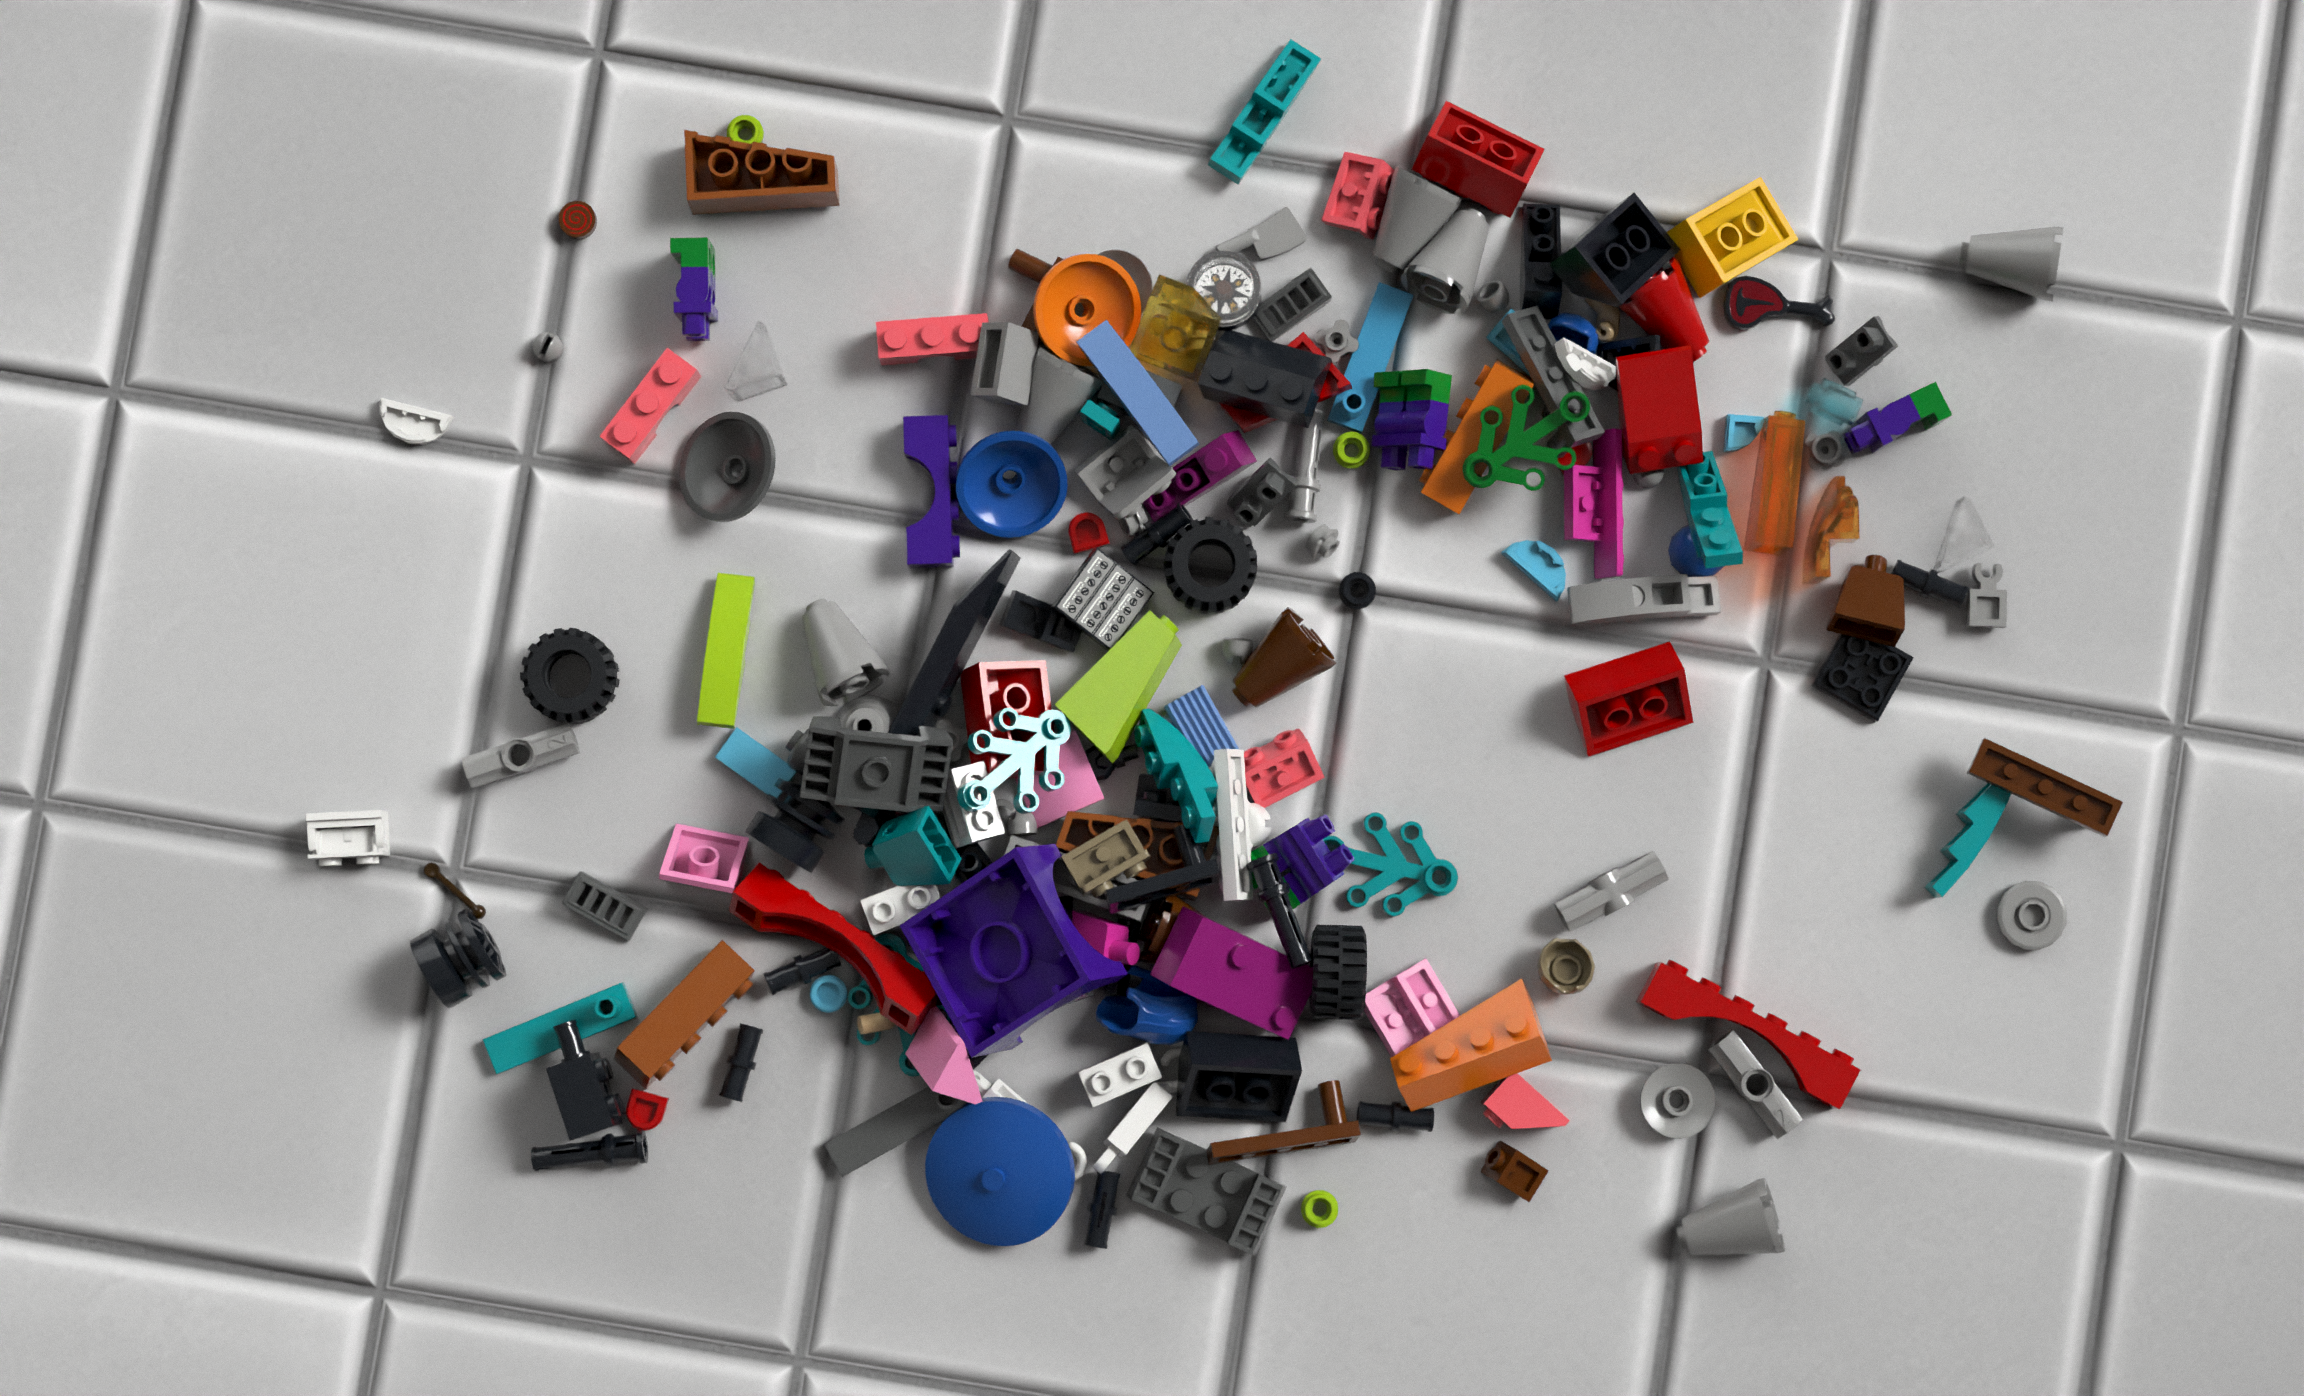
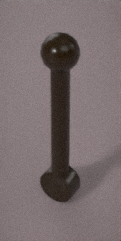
M436 863L426 864L424 867L426 876L435 877L464 903L477 919H482L486 915L484 906L476 905L440 873V867Z

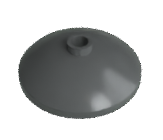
M740 412L720 413L706 420L695 430L685 446L679 468L682 494L689 507L695 513L711 521L730 522L742 518L758 506L769 490L775 471V448L768 430L754 417Z

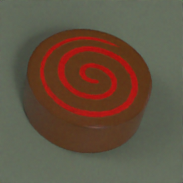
M572 201L561 209L559 225L568 237L578 240L585 239L595 231L597 216L592 207L587 203Z

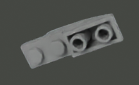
M1687 574L1649 576L1589 583L1567 588L1571 625L1641 622L1646 618L1712 616L1721 613L1717 576L1688 577Z

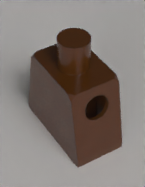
M1868 555L1865 558L1864 567L1858 565L1851 566L1828 620L1827 631L1892 647L1896 646L1905 630L1904 580L1898 575L1886 573L1887 559L1885 557Z

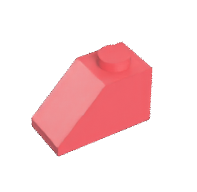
M1518 1073L1501 1079L1480 1102L1487 1108L1483 1115L1499 1129L1503 1124L1510 1129L1566 1126L1570 1121Z

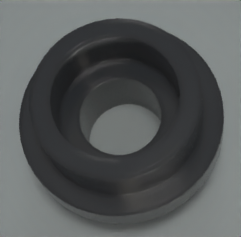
M1361 572L1348 574L1343 578L1339 586L1341 601L1351 609H1363L1369 606L1376 595L1374 581L1367 574ZM1358 584L1363 587L1364 595L1362 597L1355 598L1351 595L1350 588L1353 585Z

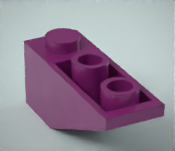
M1239 430L1222 434L1174 466L1173 470L1176 472V475L1171 479L1169 487L1159 494L1151 495L1143 504L1153 521L1156 522L1179 502L1184 507L1244 471L1256 463L1257 460Z

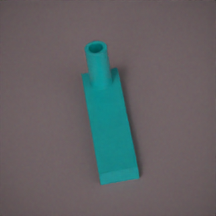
M622 982L485 1038L483 1042L496 1074H500L561 1049L556 1032L553 1029L554 1026L576 1019V1024L583 1040L638 1016L626 986Z

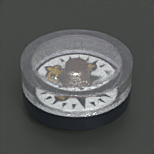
M1231 251L1213 252L1198 260L1189 272L1186 286L1188 304L1194 317L1206 327L1220 331L1237 329L1248 323L1257 313L1261 302V282L1257 269L1246 257Z

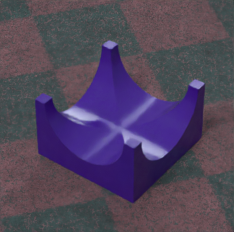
M1056 844L1014 848L900 925L959 1036L964 1041L971 1058L1012 1050L1023 1043L1020 1035L1044 1016L1079 996L1104 985L1117 982L1128 975L1121 961L1108 959L1095 950L1078 932L1066 914L1053 881L1054 862L1062 856Z

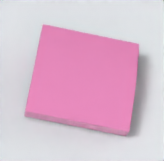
M1076 730L1071 731L1069 739L1060 745L1059 769L1065 777L1063 786L1052 792L1045 791L1039 784L1040 774L1034 775L1033 791L1039 797V806L1031 813L1036 819L1037 829L1066 817L1068 811L1076 812L1105 799ZM1049 773L1048 781L1054 786L1056 782L1055 777ZM1023 796L1025 804L1029 808L1030 801L1028 797Z
M1426 958L1366 993L1364 1012L1391 1057L1460 1016Z

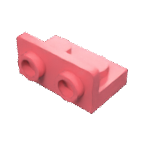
M1344 152L1321 221L1329 226L1359 232L1365 238L1373 240L1380 227L1390 183L1395 170L1382 159Z
M1300 729L1281 732L1272 742L1262 747H1253L1244 751L1246 788L1253 802L1264 808L1325 778L1308 740Z

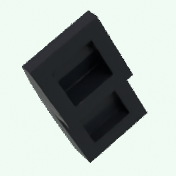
M1015 590L1011 592L999 624L1070 652L1075 651L1082 632L1051 608L1053 604H1048Z

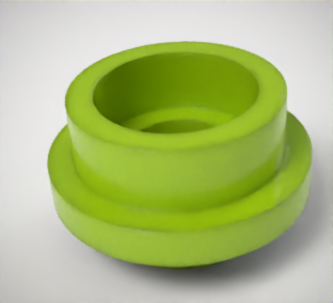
M740 115L729 123L727 137L738 142L762 143L764 130L761 123L755 117ZM750 129L752 131L750 139L742 140L739 138L741 130Z
M1357 432L1343 433L1336 439L1333 446V456L1336 462L1347 469L1361 467L1367 461L1370 454V446L1367 439ZM1352 444L1357 447L1358 454L1355 457H1348L1345 454L1344 448L1347 445Z
M1312 1191L1304 1197L1301 1203L1302 1217L1313 1227H1327L1335 1221L1338 1215V1203L1335 1197L1327 1191ZM1319 1201L1325 1203L1327 1208L1326 1212L1321 1216L1315 1215L1312 1211L1313 1205Z

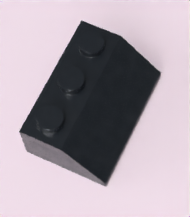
M1634 192L1609 210L1549 265L1572 294L1619 307L1681 249Z
M1227 330L1210 349L1198 385L1204 399L1309 428L1332 363V358Z
M1186 1031L1179 1056L1176 1115L1286 1122L1302 1073L1296 1038L1290 1037L1288 1040L1275 1036Z

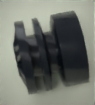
M779 778L774 786L787 793V798L782 802L773 795L768 794L766 799L778 810L775 817L758 811L745 832L791 862L812 873L825 853L812 840L816 834L827 839H834L835 834L822 827L826 818L840 827L846 819L841 817L831 803L827 801L800 797L801 784L784 781Z
M464 909L458 913V920L462 929L452 918L444 921L448 939L445 940L435 929H430L410 941V947L419 968L435 994L447 1008H452L472 996L468 980L470 977L482 988H487L490 986V980L486 970L496 981L507 976L501 960V953L495 940L485 925L480 923L469 909Z

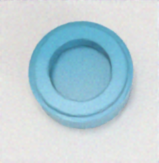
M833 975L819 977L810 988V1000L814 1007L822 1012L838 1011L845 1005L848 998V990L845 983Z

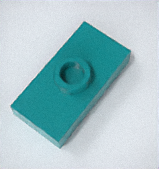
M1087 400L1080 411L1081 421L1111 441L1120 431V420L1116 418L1118 414L1101 402L1097 405L1091 400Z

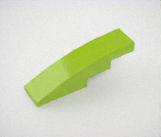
M726 573L717 574L702 674L697 725L735 728L745 668V652L750 628V611L755 588V577Z

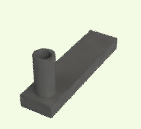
M1538 306L1507 314L1502 323L1550 414L1560 408V402L1567 393L1572 391L1584 393L1580 384L1569 375L1559 360L1554 345L1557 341ZM1572 399L1568 403V408L1571 412L1578 413L1582 410L1583 405L1580 400ZM1591 405L1587 417L1582 421H1566L1560 425L1558 431L1548 440L1546 447L1559 449L1560 447L1567 446L1572 448L1599 439L1605 431ZM1560 452L1558 458L1564 457L1568 452Z
M928 1086L824 1145L843 1177L939 1124L959 1107L969 1102L934 1092Z

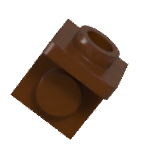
M1498 1141L1496 1146L1489 1151L1485 1158V1164L1481 1168V1173L1527 1202L1531 1201L1549 1171L1502 1141Z

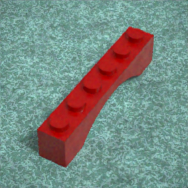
M759 862L733 891L729 907L730 913L758 932H780L801 936L818 942L838 953L867 982L876 998L880 1014L910 1035L921 1025L929 1010L937 1005L939 997L924 971L922 972L908 963L900 953L890 951L878 943L869 932L859 930L847 922L839 912L829 910L816 901L808 891L798 889L786 881L778 871L769 869Z
M1668 960L1666 965L1662 962L1655 964L1636 1000L1638 1004L1668 1020L1687 1017H1713L1731 1021L1751 1030L1766 1040L1781 1055L1793 1073L1800 1091L1834 1109H1841L1861 1070L1852 1065L1853 1057L1835 1048L1832 1053L1818 1047L1821 1043V1040L1804 1031H1801L1797 1036L1785 1029L1788 1025L1786 1021L1770 1013L1765 1018L1752 1011L1755 1005L1737 995L1731 1000L1719 994L1722 987L1703 977L1700 982L1686 976L1689 970L1672 960Z

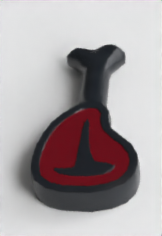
M1751 276L1736 277L1729 283L1725 292L1723 304L1725 319L1732 328L1738 330H1748L1754 328L1766 318H1778L1785 315L1812 317L1825 327L1835 321V316L1830 309L1833 303L1830 295H1826L1821 301L1816 303L1787 300L1774 285Z

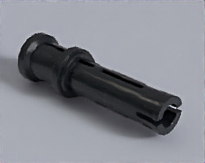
M1273 853L1246 864L1248 871L1253 872L1260 890L1257 894L1259 901L1266 903L1287 955L1289 966L1291 969H1295L1312 962L1313 958L1306 945L1288 897L1291 889L1290 885L1284 882L1277 865L1279 860L1278 854Z
M643 1129L637 1130L636 1134L614 1137L612 1133H608L602 1136L601 1140L532 1147L531 1161L534 1171L604 1163L605 1166L616 1167L617 1163L637 1160L641 1164L648 1162V1142L645 1130Z

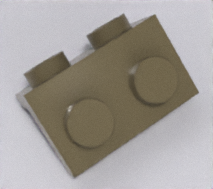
M1127 819L1061 856L1063 863L1083 897L1092 893L1094 898L1106 893V890L1114 888L1111 881L1125 874L1126 878L1130 879L1147 868L1144 862L1150 858V854L1147 849L1143 848Z

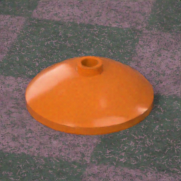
M1096 254L1070 256L1055 264L1041 280L1034 299V322L1042 342L1055 356L1074 365L1093 366L1079 348L1077 341L1107 320L1128 347L1133 341L1140 324V295L1129 273L1110 258ZM1078 303H1081L1084 308L1081 316H1077L1074 310Z

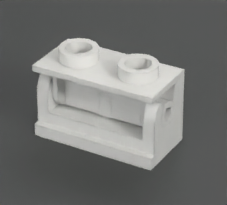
M984 761L954 768L948 772L943 814L951 842L955 849L982 842L1005 833L993 791L991 792V800L988 806L976 812L964 810L957 800L958 790L964 783L972 780L981 781L988 775ZM975 788L974 797L980 801L981 794L979 790Z
M366 810L306 814L309 851H313V855L307 856L308 859L319 860V866L342 865V858H356V864H379L380 856H390L388 811Z
M937 885L896 886L860 901L873 936H877L900 927L902 923L940 899L941 895Z
M1148 1042L1078 1072L1093 1107L1162 1078Z

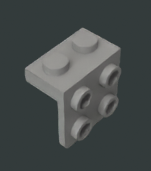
M1132 424L1074 470L1096 501L1118 520L1129 518L1136 514L1146 499L1153 494L1156 495L1166 490L1171 484V479L1176 475L1173 468L1153 452Z

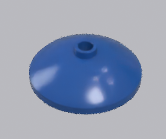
M1022 431L999 432L980 440L966 453L956 475L957 498L965 516L982 531L1008 538L1032 534L1049 524L1062 508L1068 487L1065 466L1057 451L1044 439ZM1007 471H1014L1016 473L1012 479H1005L1003 477Z

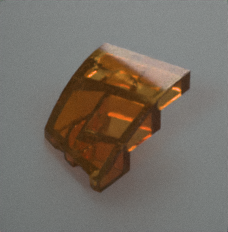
M1835 476L1832 479L1815 510L1805 544L1802 584H1818L1831 577L1830 547L1837 543H1853L1860 539L1859 504L1856 496L1853 495L1851 487L1845 486V476Z

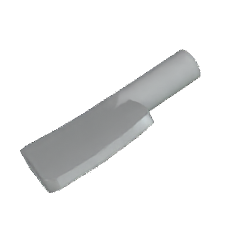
M1284 207L1261 224L1248 229L1247 232L1216 245L1215 248L1220 258H1226L1253 246L1260 259H1267L1289 252L1303 244L1306 240V234L1290 209Z

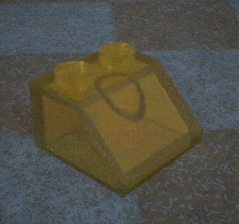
M1159 274L1130 350L1141 361L1197 382L1221 318L1194 287Z

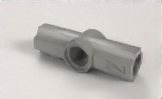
M568 722L523 738L511 739L505 744L464 757L462 762L466 778L471 788L475 789L520 773H529L537 767L579 754L580 751L575 733ZM519 746H526L530 752L529 760L526 764L517 766L512 759L513 751Z
M1651 852L1630 862V864L1619 870L1618 868L1612 869L1588 882V886L1554 903L1563 924L1568 932L1603 914L1607 916L1635 901V897L1669 879L1660 859L1656 856L1655 852Z
M1734 1030L1721 1036L1707 1049L1736 1086L1738 1094L1747 1100L1776 1139L1789 1133L1803 1120L1775 1084L1772 1075L1761 1066ZM1753 1074L1760 1075L1763 1080V1088L1756 1095H1752L1746 1088L1747 1079Z

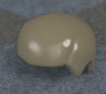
M1557 937L1552 939L1541 950L1537 968L1540 980L1546 988L1555 993L1567 995L1580 993L1589 985L1593 978L1595 964L1591 952L1577 939H1559Z

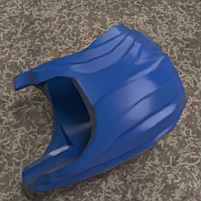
M1136 965L1130 966L1127 973L1141 977L1139 985L1134 989L1128 987L1126 996H1106L1097 1007L1096 1021L1101 1023V1026L1105 1027L1109 1032L1129 1036L1152 1044L1173 1045L1184 1041L1186 1031H1192L1198 1022L1197 1001L1195 997L1167 985L1151 976V971Z

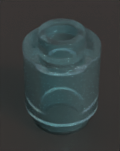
M1823 378L1820 384L1817 382L1812 383L1805 402L1810 404L1808 412L1840 426L1843 423L1851 426L1860 411L1863 399L1857 397L1855 391Z

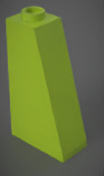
M1149 610L1054 704L1111 763L1119 757L1140 720L1142 709L1147 708L1182 646L1175 635L1179 629L1164 614L1158 618Z

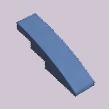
M1107 320L1077 341L1079 348L1122 403L1128 415L1169 466L1200 445L1174 407Z

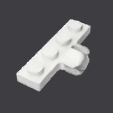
M1214 750L1211 770L1218 784L1214 811L1219 823V835L1216 845L1218 853L1221 855L1220 890L1223 893L1224 901L1254 900L1252 871H1248L1246 864L1251 862V848L1261 846L1268 839L1271 827H1265V821L1271 820L1264 807L1256 803H1250L1247 799L1244 750Z

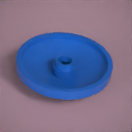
M1007 1097L982 1098L983 1102L976 1105L967 1103L959 1107L944 1120L929 1144L925 1161V1176L933 1203L943 1218L953 1228L966 1237L984 1244L1014 1246L1040 1237L1058 1221L1068 1206L1073 1193L1075 1167L1072 1152L1066 1138L1058 1126L1046 1114L1023 1101Z

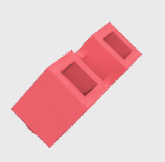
M988 314L876 322L878 357L881 366L918 363L919 359L936 356L954 357L955 360L976 358L982 323L989 322Z
M666 348L601 433V439L635 464L657 436L656 429L664 416L674 405L678 404L680 406L702 376L696 368L669 348Z

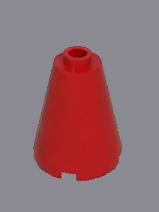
M1672 257L1669 260L1670 266L1666 268L1661 267L1619 308L1649 335H1660V345L1664 349L1690 345L1694 362L1707 352L1705 346L1709 343V339L1681 266L1677 259Z

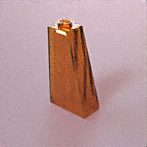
M1774 411L1773 415H1768L1764 419L1760 434L1744 551L1781 556L1793 548L1805 421L1796 419L1795 413Z

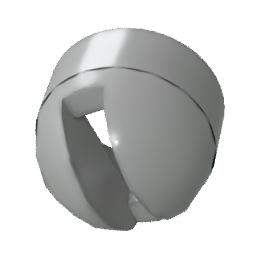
M1493 280L1485 284L1478 291L1477 300L1487 311L1496 313L1498 310H1504L1509 304V293L1500 280Z
M543 332L534 339L533 351L541 361L552 363L562 356L564 345L555 333ZM550 337L552 341L544 355L540 352L547 338Z
M1659 469L1658 473L1641 477L1640 473H1634L1633 478L1640 487L1653 488L1663 479L1664 469Z
M1223 638V655L1225 659L1233 664L1234 655L1240 656V665L1244 664L1252 654L1253 640Z
M1017 811L1012 812L1007 822L1008 836L1037 834V822L1031 812L1027 814H1021Z

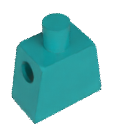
M924 806L918 810L886 821L882 824L872 846L867 847L864 852L867 866L870 869L884 867L893 883L898 886L950 884L962 859L930 806Z

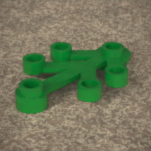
M1521 384L1515 387L1511 394L1514 404L1506 444L1492 453L1496 427L1503 421V412L1497 406H1487L1480 415L1482 429L1478 450L1471 453L1463 464L1465 480L1476 488L1489 487L1496 480L1524 485L1526 489L1536 491L1545 483V474L1541 469L1532 467L1522 471L1502 466V464L1513 457L1555 464L1562 470L1572 468L1577 458L1572 448L1564 446L1554 449L1533 445V443L1566 421L1579 422L1585 419L1590 411L1588 397L1579 391L1567 393L1560 402V408L1524 431L1528 406L1533 402L1535 395L1533 389L1528 385ZM1520 389L1527 390L1530 394L1529 401L1520 403L1516 399V392ZM1572 399L1580 400L1583 405L1582 410L1578 413L1571 412L1568 408L1569 401ZM1489 410L1496 411L1499 415L1498 422L1495 424L1487 423L1485 413ZM1560 452H1569L1572 456V462L1568 465H1562L1558 461V454ZM1479 462H1484L1488 465L1489 471L1484 476H1480L1475 472V465ZM1529 473H1538L1541 477L1540 484L1537 486L1528 484L1527 475Z

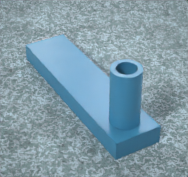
M1379 282L1357 339L1359 342L1358 350L1352 353L1344 374L1351 383L1352 389L1336 395L1327 419L1328 422L1362 434L1379 389L1373 387L1374 373L1385 372L1413 294Z

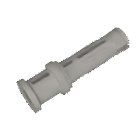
M1315 409L1309 428L1300 426L1294 477L1298 482L1290 492L1289 508L1284 512V519L1289 521L1315 523L1317 520V515L1314 514L1316 493L1320 492L1321 488L1319 480L1316 478L1322 427L1325 412Z

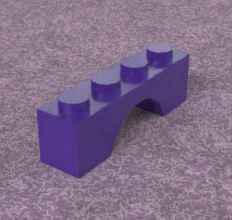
M948 415L903 416L905 457L922 465L930 473L935 484L934 501L928 513L915 524L906 527L907 565L909 568L954 567L953 558L960 557V535H953L952 521H959L958 498H952L951 484H956L958 463L957 461L951 462L950 447H957L956 425H950Z

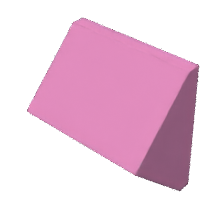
M676 824L659 873V879L733 893L741 883L749 838Z
M937 1006L931 1008L906 1051V1056L932 1091L975 1105L983 1102L964 1041Z

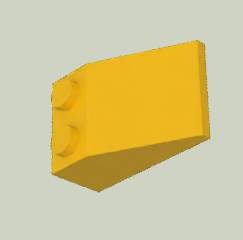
M1761 177L1690 216L1667 231L1668 235L1681 249L1674 256L1699 298L1726 284L1798 240Z

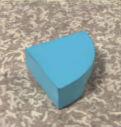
M1727 414L1723 452H1734L1748 446L1761 431L1764 417Z

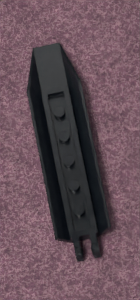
M1009 549L953 605L888 733L917 736L919 726L934 727L938 718L943 717L947 713L952 702L950 695L1021 559L1015 552ZM852 807L862 812L856 824L857 827L854 829V833H852L854 834L853 838L859 845L863 844L866 848L872 846L882 824L885 823L887 817H892L896 811Z

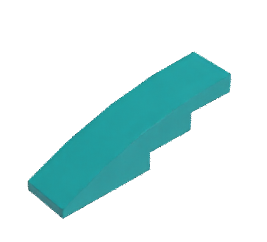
M1290 39L1254 90L1251 99L1232 124L1224 140L1210 158L1208 166L1239 185L1320 63L1321 58Z
M1987 783L1956 813L1965 826L1940 850L1950 862L1924 887L1934 898L1943 897L1970 867L1990 838L2009 801L2011 793Z

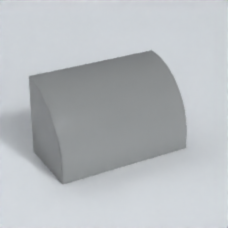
M1010 322L982 323L970 396L997 403L1028 406L1039 338L1038 332Z

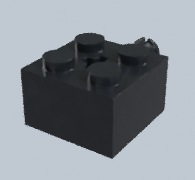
M576 1019L553 1027L564 1059L561 1060L562 1063L546 1068L570 1141L622 1124L621 1115L626 1114L620 1094H613L609 1080L613 1079L614 1076L608 1058H601L599 1052L590 1053V1051H585Z

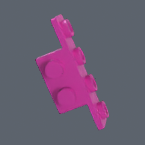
M1617 428L1604 430V434L1599 439L1593 440V466L1574 465L1572 468L1564 470V540L1594 542V577L1596 579L1614 578L1623 575L1622 430Z

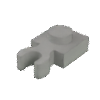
M1976 563L1972 567L1971 574L1978 586L1977 589L1967 590L1966 627L2005 628L2007 622V590H1996V583L2000 581L2003 575L2001 564L1993 565L1992 577L1986 578L1981 572L1982 563Z

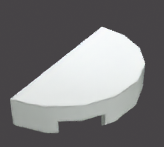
M1564 337L1554 344L1557 356L1564 369L1584 388L1593 391L1601 390L1615 378L1616 366Z
M380 398L379 412L385 427L394 437L408 444L424 445L439 439L448 431L454 419L452 415Z

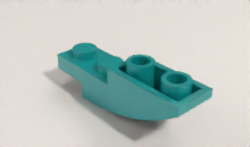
M1713 451L1703 452L1702 463L1677 466L1685 513L1697 557H1702L1705 569L1743 564V551L1727 507L1728 495Z
M1142 709L1139 725H1136L1134 728V738L1137 747H1142L1144 752L1145 766L1148 774L1153 775L1158 789L1170 788L1173 800L1178 801L1181 807L1183 825L1186 829L1190 830L1194 842L1210 841L1216 817L1213 806L1218 790V784L1211 770L1195 747L1178 729L1151 709Z

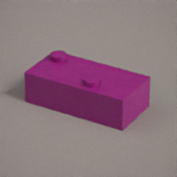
M1183 906L1150 975L1173 988L1289 1040L1312 992L1313 967L1306 964L1291 969L1286 954Z

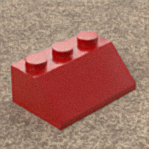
M1446 101L1431 127L1411 170L1421 174L1426 180L1438 182L1452 189L1461 197L1470 198L1486 206L1493 213L1503 214L1511 218L1545 149Z
M1670 641L1564 675L1569 703L1588 757L1693 723L1685 669Z
M1046 660L978 662L964 669L960 675L968 738L974 732L986 730L993 737L1026 742L1035 733L1016 729L1001 732L994 725V715L1004 708H1012L1018 715L1038 718L1041 713L1052 710ZM1003 714V722L1009 726L1010 718ZM1051 722V730L1054 732V724ZM978 736L977 744L981 748H984L985 742L982 737ZM1044 747L1035 754L1034 775L1044 771ZM969 749L971 764L984 761L988 774L1009 756L990 752L974 754ZM1018 770L1007 779L1018 778Z

